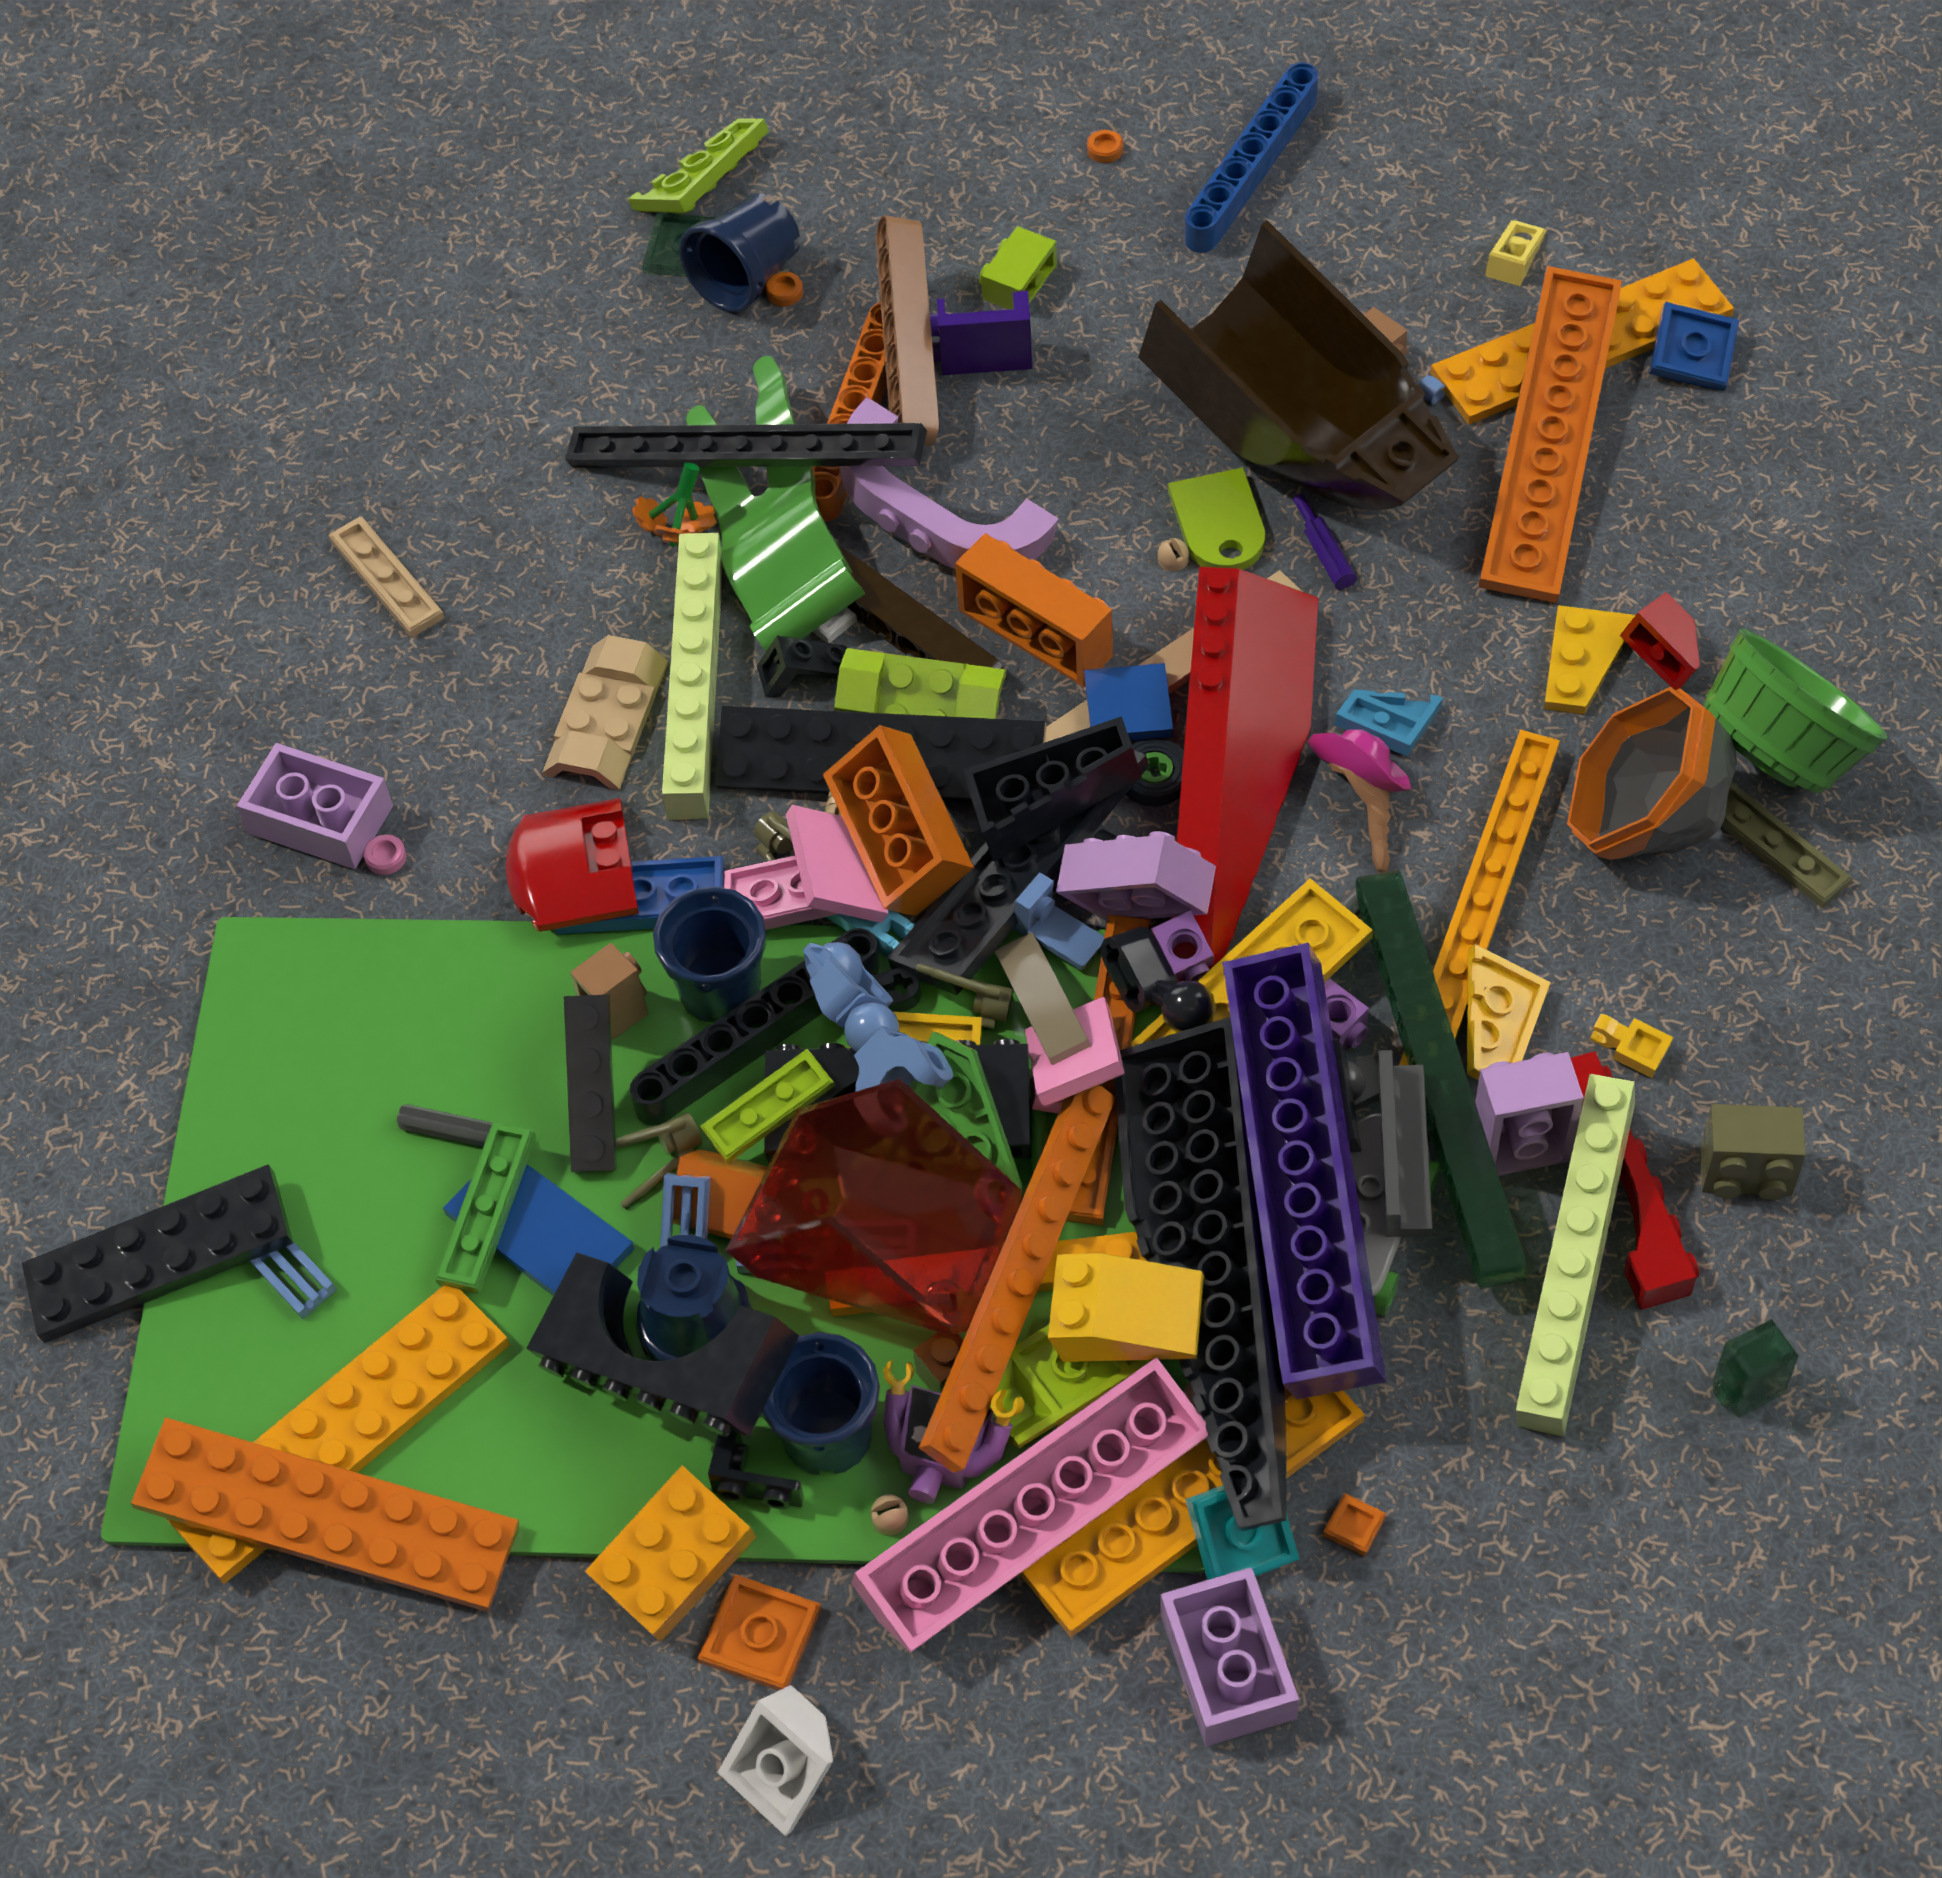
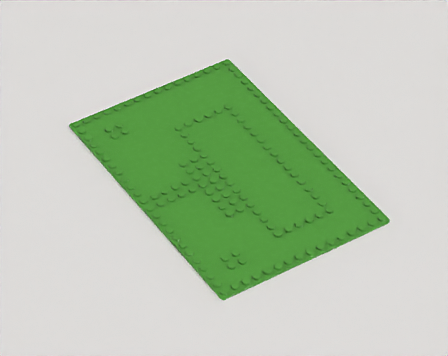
M222 917L217 921L163 1206L269 1164L276 1175L293 1241L326 1275L337 1290L302 1319L250 1262H246L144 1303L101 1530V1537L106 1544L190 1547L168 1523L166 1518L134 1509L131 1505L165 1417L254 1442L442 1287L437 1284L435 1277L455 1222L445 1215L443 1207L472 1178L483 1147L400 1129L397 1123V1115L400 1107L404 1104L534 1130L537 1138L527 1164L633 1242L634 1250L616 1268L633 1281L624 1308V1333L633 1356L638 1359L652 1361L644 1353L636 1332L637 1305L640 1301L637 1280L638 1268L645 1254L652 1247H654L655 1252L660 1248L664 1179L628 1208H623L621 1202L675 1158L677 1154L675 1152L667 1154L659 1138L656 1137L622 1148H616V1170L571 1172L564 996H576L570 971L609 943H612L622 954L629 952L636 959L642 970V973L639 974L640 981L647 991V995L644 998L648 1015L612 1040L616 1139L636 1131L657 1126L644 1124L638 1119L630 1093L632 1080L640 1072L719 1018L709 1017V1022L700 1021L686 1011L679 999L673 979L668 976L655 954L654 928L556 934L555 929L538 932L533 928L532 921ZM786 925L765 930L766 947L761 959L762 982L759 989L762 990L805 960L803 949L809 943L823 946L826 943H831L847 931L839 925ZM892 929L887 933L895 940H898L899 943L903 940ZM1013 929L998 948L1024 935ZM1093 929L1105 936L1106 929ZM1040 945L1072 1009L1094 1001L1101 950L1084 970H1080ZM878 950L880 964L878 974L892 970L887 957ZM994 951L973 976V979L1013 989ZM920 980V1001L914 1008L905 1011L906 1013L981 1017L980 1012L973 1011L977 992L963 988L958 995H954ZM902 984L895 986V990H898L900 995L908 993ZM1014 989L1007 1022L996 1020L994 1030L982 1027L981 1045H994V1042L1000 1039L1018 1040L1020 1044H1027L1025 1029L1032 1025ZM791 1000L784 1004H794L798 1001ZM1154 1006L1136 1013L1132 1041L1162 1014L1161 1007ZM821 1014L771 1050H776L777 1046L783 1044L799 1045L802 1049H820L821 1045L827 1043L843 1044L846 1048H849L845 1037V1028L838 1026L836 1022ZM755 1024L750 1028H759L764 1024ZM720 1048L717 1049L715 1052H724L729 1048ZM765 1054L669 1119L672 1120L687 1112L692 1116L702 1138V1145L693 1148V1151L703 1149L719 1154L700 1126L765 1079ZM1030 1060V1080H1031V1076H1032L1033 1071H1032L1031 1060ZM688 1071L682 1073L680 1076H689L692 1075L694 1072ZM657 1095L650 1096V1097H647L645 1100H646V1101L655 1100V1099H657L659 1096H657ZM856 1097L841 1106L824 1124L815 1143L812 1163L769 1164L764 1152V1138L737 1157V1159L782 1170V1179L760 1226L827 1225L828 1227V1222L914 1220L860 1193L887 1132L876 1128L870 1122L857 1102ZM1048 1112V1137L1058 1113ZM1119 1129L1103 1226L1066 1221L1058 1241L1136 1232L1134 1225L1129 1222L1125 1211ZM1013 1158L1024 1191L1026 1192L1031 1180V1158ZM678 1168L675 1169L672 1172V1174H677ZM997 1211L980 1250L1002 1248L1014 1219ZM917 1221V1258L978 1251ZM673 1223L672 1237L680 1235V1225ZM690 1228V1235H696V1229ZM708 1233L707 1240H710L717 1247L718 1253L726 1260L730 1274L744 1284L752 1309L775 1316L799 1336L816 1332L842 1335L860 1345L874 1362L880 1384L876 1414L872 1419L870 1448L862 1460L846 1472L835 1474L834 1470H819L820 1475L810 1474L796 1466L786 1454L781 1439L776 1436L764 1420L762 1414L750 1437L741 1434L743 1444L748 1445V1457L744 1471L800 1481L804 1501L802 1507L790 1506L788 1509H775L759 1500L744 1498L743 1501L734 1502L723 1499L717 1493H713L751 1527L757 1536L736 1561L866 1565L1057 1429V1426H1054L1021 1448H1017L1007 1442L1000 1461L979 1477L969 1478L962 1489L940 1484L934 1503H923L915 1500L908 1494L914 1476L901 1471L899 1457L890 1451L884 1427L886 1391L891 1389V1385L886 1382L883 1371L885 1365L893 1359L892 1374L896 1379L902 1380L906 1377V1363L909 1361L914 1367V1375L905 1384V1390L909 1392L912 1385L930 1390L916 1373L913 1349L949 1324L964 1340L981 1299L832 1317L827 1272L738 1273L736 1265L739 1241ZM908 1235L837 1236V1240H863L864 1237L908 1239ZM285 1247L277 1250L316 1292L323 1288ZM495 1253L481 1293L462 1292L507 1336L510 1346L358 1472L373 1478L518 1519L519 1527L509 1555L597 1558L682 1465L712 1492L708 1471L718 1434L703 1425V1420L696 1419L694 1425L688 1424L672 1416L669 1413V1408L663 1407L661 1412L658 1413L636 1402L635 1396L630 1395L628 1400L624 1401L602 1389L604 1385L599 1383L595 1389H591L570 1378L571 1374L565 1372L563 1378H560L540 1368L538 1365L541 1359L526 1348L553 1296ZM818 1253L792 1254V1256L748 1254V1258L818 1257ZM270 1256L263 1261L302 1304L309 1300ZM1053 1290L1036 1293L1016 1344L1049 1325ZM1160 1360L1161 1364L1184 1393L1185 1386L1189 1380L1185 1378L1179 1360ZM887 1494L900 1497L905 1502L909 1515L906 1528L899 1534L892 1536L883 1535L876 1531L871 1520V1508L874 1502L882 1495ZM894 1506V1507H891V1508H888V1509L879 1511L877 1514H878V1516H879L880 1514H882V1513H884V1512H886V1511H888V1510L896 1509V1508H898V1507H897V1506ZM1198 1545L1161 1572L1205 1573Z

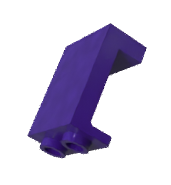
M1028 291L1013 292L1014 309L947 314L945 312L944 299H937L938 313L930 314L932 337L939 336V339H932L934 362H941L942 375L1033 369Z

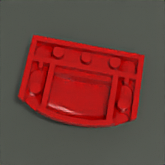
M621 798L524 815L515 828L506 854L507 883L517 910L521 915L527 913L534 918L532 925L538 932L639 914Z

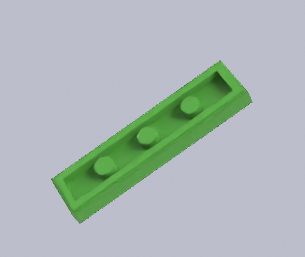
M492 1122L435 1277L438 1285L459 1288L462 1291L475 1294L481 1293L537 1138L534 1130Z

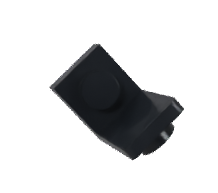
M777 635L757 664L765 697H780L788 685L793 682L796 674L838 679L839 667L847 647L840 644Z
M731 1431L728 1437L718 1434L708 1471L713 1493H717L721 1498L734 1502L743 1501L744 1498L759 1500L775 1509H788L790 1506L802 1507L804 1494L800 1481L745 1472L748 1445L743 1444L741 1434Z

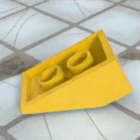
M1104 1253L1057 1254L1048 1339L1062 1362L1153 1360L1156 1357L1158 1360L1197 1359L1204 1275L1199 1270Z

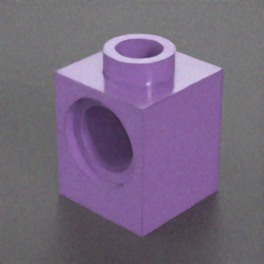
M1191 910L1152 928V933L1161 947L1177 981L1183 978L1186 981H1197L1209 971L1208 966L1214 965V955ZM1188 942L1196 947L1197 952L1189 959H1180L1175 956L1173 949L1180 943Z
M1329 978L1324 983L1330 1019L1340 1018L1344 1020L1341 1023L1330 1020L1333 1040L1339 1039L1344 1050L1349 1046L1356 1048L1362 1043L1369 1031L1367 1027L1369 1008Z

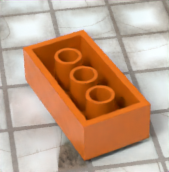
M984 533L955 563L958 608L960 612L1082 687L1085 686L1084 670L1101 669L1113 657L1112 609L1100 598H1093L1079 590L1070 580L1066 578L1061 579L1049 572L1037 560L1028 559L1016 552L1007 542L998 541Z
M879 725L823 774L884 909L917 916L974 868L911 734Z

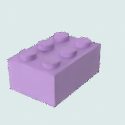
M275 743L237 804L248 834L355 870L364 856V849L368 842L376 836L393 807L384 778Z
M1154 831L1145 837L1118 835L1116 840L1106 841L1087 838L1084 839L1083 843L1065 845L1056 892L1107 921L1108 914L1154 919L1177 917L1191 910L1193 915H1203L1208 913L1216 866L1200 857L1201 853L1199 851L1182 846L1175 841L1173 835L1165 832Z
M1568 1052L1555 1055L1552 1053H1541L1529 1060L1514 1063L1500 1061L1480 1070L1470 1134L1484 1178L1569 1162L1571 1160L1584 1097Z
M1252 1567L1161 1594V1618L1205 1747L1297 1719L1299 1698Z

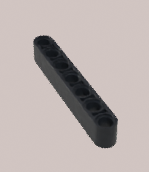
M855 928L845 932L831 942L848 944L857 953L866 954L860 957L864 968L872 976L878 974L880 969L877 940L873 933L866 929ZM805 960L640 1072L630 1085V1093L638 1119L644 1124L651 1126L660 1125L668 1121L765 1054V1050H771L823 1014L810 983L811 978L807 971ZM791 1000L798 1001L794 1004H784ZM755 1024H764L759 1028H750ZM720 1048H729L724 1052H715L717 1049ZM688 1071L694 1072L692 1075L689 1076H680L682 1073ZM654 1095L659 1096V1097H658L657 1099H655V1100H651V1101H646V1100H645L647 1097H650V1096H654Z

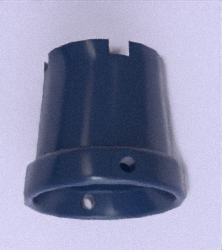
M751 194L741 203L715 219L698 222L681 236L678 251L681 266L690 284L702 298L718 309L730 313L745 311L762 294L765 283L799 251L800 246L795 247L794 240L800 236L793 216L779 201L776 200L770 205L766 201L761 200L766 194Z
M716 886L692 889L673 899L659 914L653 931L655 954L668 976L673 979L679 999L689 1014L700 1021L709 1022V1017L719 1018L724 1016L760 991L759 988L762 982L761 959L766 947V931L764 917L752 900L736 890Z
M675 1235L667 1238L668 1244L660 1247L656 1252L654 1247H652L645 1254L638 1268L637 1286L640 1292V1301L637 1305L636 1332L644 1353L652 1361L672 1360L695 1352L712 1341L724 1330L740 1306L752 1309L744 1284L730 1274L726 1260L718 1253L717 1247L710 1240L696 1235Z
M816 1332L799 1336L761 1413L776 1436L781 1439L786 1454L796 1466L810 1474L820 1475L819 1470H834L835 1474L846 1472L862 1460L870 1448L872 1419L876 1414L880 1393V1384L875 1364L860 1345L842 1335Z

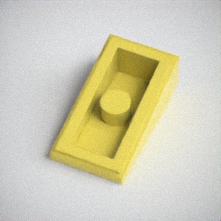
M1511 220L1489 254L1485 276L1521 286L1547 230ZM1520 232L1528 233L1532 236V240H1526L1513 235Z

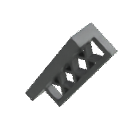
M1380 1050L1378 1075L1386 1237L1432 1236L1423 1065L1393 1066L1392 1050Z

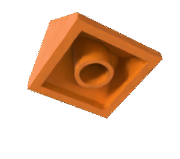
M699 1149L680 1156L676 1175L711 1177L708 1233L740 1242L751 1243L755 1237L756 1229L760 1226L782 1179L783 1173L782 1170L737 1158L727 1164L720 1154ZM675 1185L673 1223L680 1225L682 1186ZM693 1187L690 1227L692 1229H696L698 1187Z

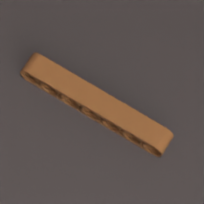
M882 215L876 230V251L889 411L898 416V423H922L927 430L924 445L933 446L938 435L939 417L922 224L917 220Z

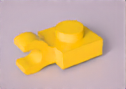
M1601 1014L1593 1027L1594 1031L1589 1040L1606 1048H1617L1613 1056L1614 1060L1653 1078L1674 1037L1636 1018L1633 1019L1628 1028L1617 1022L1614 1018Z

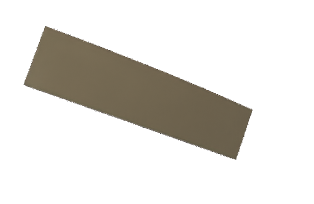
M1033 932L996 949L995 953L1051 1065L1090 1047L1091 1044Z

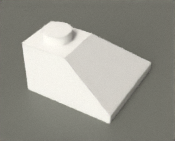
M791 1685L758 1700L717 1772L785 1836L796 1826L833 1763L826 1717Z

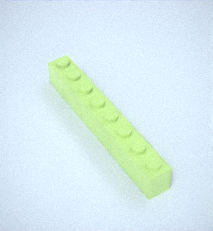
M719 533L679 534L662 796L668 820L708 819L723 574Z
M1589 1074L1516 1406L1519 1427L1563 1437L1565 1435L1635 1107L1634 1081Z

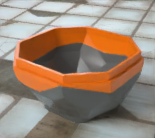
M1668 687L1612 714L1579 758L1567 825L1572 829V833L1594 854L1610 860L1662 851L1672 854L1712 837L1723 824L1729 788L1737 765L1736 750L1730 734L1709 710L1680 688L1675 690L1672 687Z

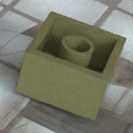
M1711 1104L1700 1144L1702 1192L1714 1193L1720 1198H1734L1740 1194H1756L1765 1200H1779L1785 1196H1792L1806 1156L1803 1108Z

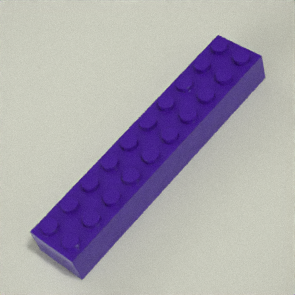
M1309 943L1223 962L1283 1385L1298 1400L1387 1382L1321 962Z

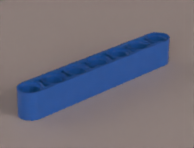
M1302 62L1293 64L1286 70L1185 214V244L1188 249L1197 253H1206L1217 246L1316 104L1318 92V70L1315 66Z

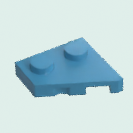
M1354 689L1336 713L1334 726L1344 730L1361 729L1367 731L1371 735L1383 740L1390 750L1408 757L1439 712L1443 697L1430 695L1429 702L1405 700V693L1388 692L1381 694L1369 690Z

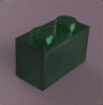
M1772 1319L1724 1344L1712 1387L1719 1403L1725 1408L1731 1407L1738 1418L1784 1395L1797 1363L1798 1354Z

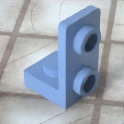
M1039 873L1015 901V914L1018 924L1014 929L1023 935L1033 932L1039 945L1076 968L1084 970L1101 950L1104 936L1054 906L1055 900L1052 899L1054 881Z

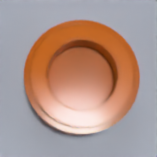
M1112 130L1096 131L1087 140V153L1096 162H1114L1123 154V139L1117 132Z
M791 272L774 274L766 282L768 300L772 304L781 307L796 304L803 296L802 280Z

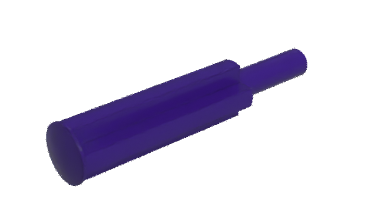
M1297 494L1293 501L1305 521L1304 526L1306 529L1304 533L1335 588L1341 590L1354 585L1357 576L1325 520L1319 516L1316 518L1304 495Z

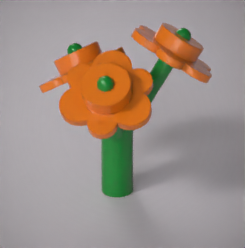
M693 463L684 464L677 491L661 504H658L652 498L646 500L640 496L636 499V505L632 508L633 515L639 526L648 533L653 531L655 535L662 537V541L668 543L671 547L679 545V534L701 533L713 527L716 523L713 506H703L701 502H693L691 497L699 472L697 465ZM678 502L673 527L668 528L665 526L667 524V517L663 512Z

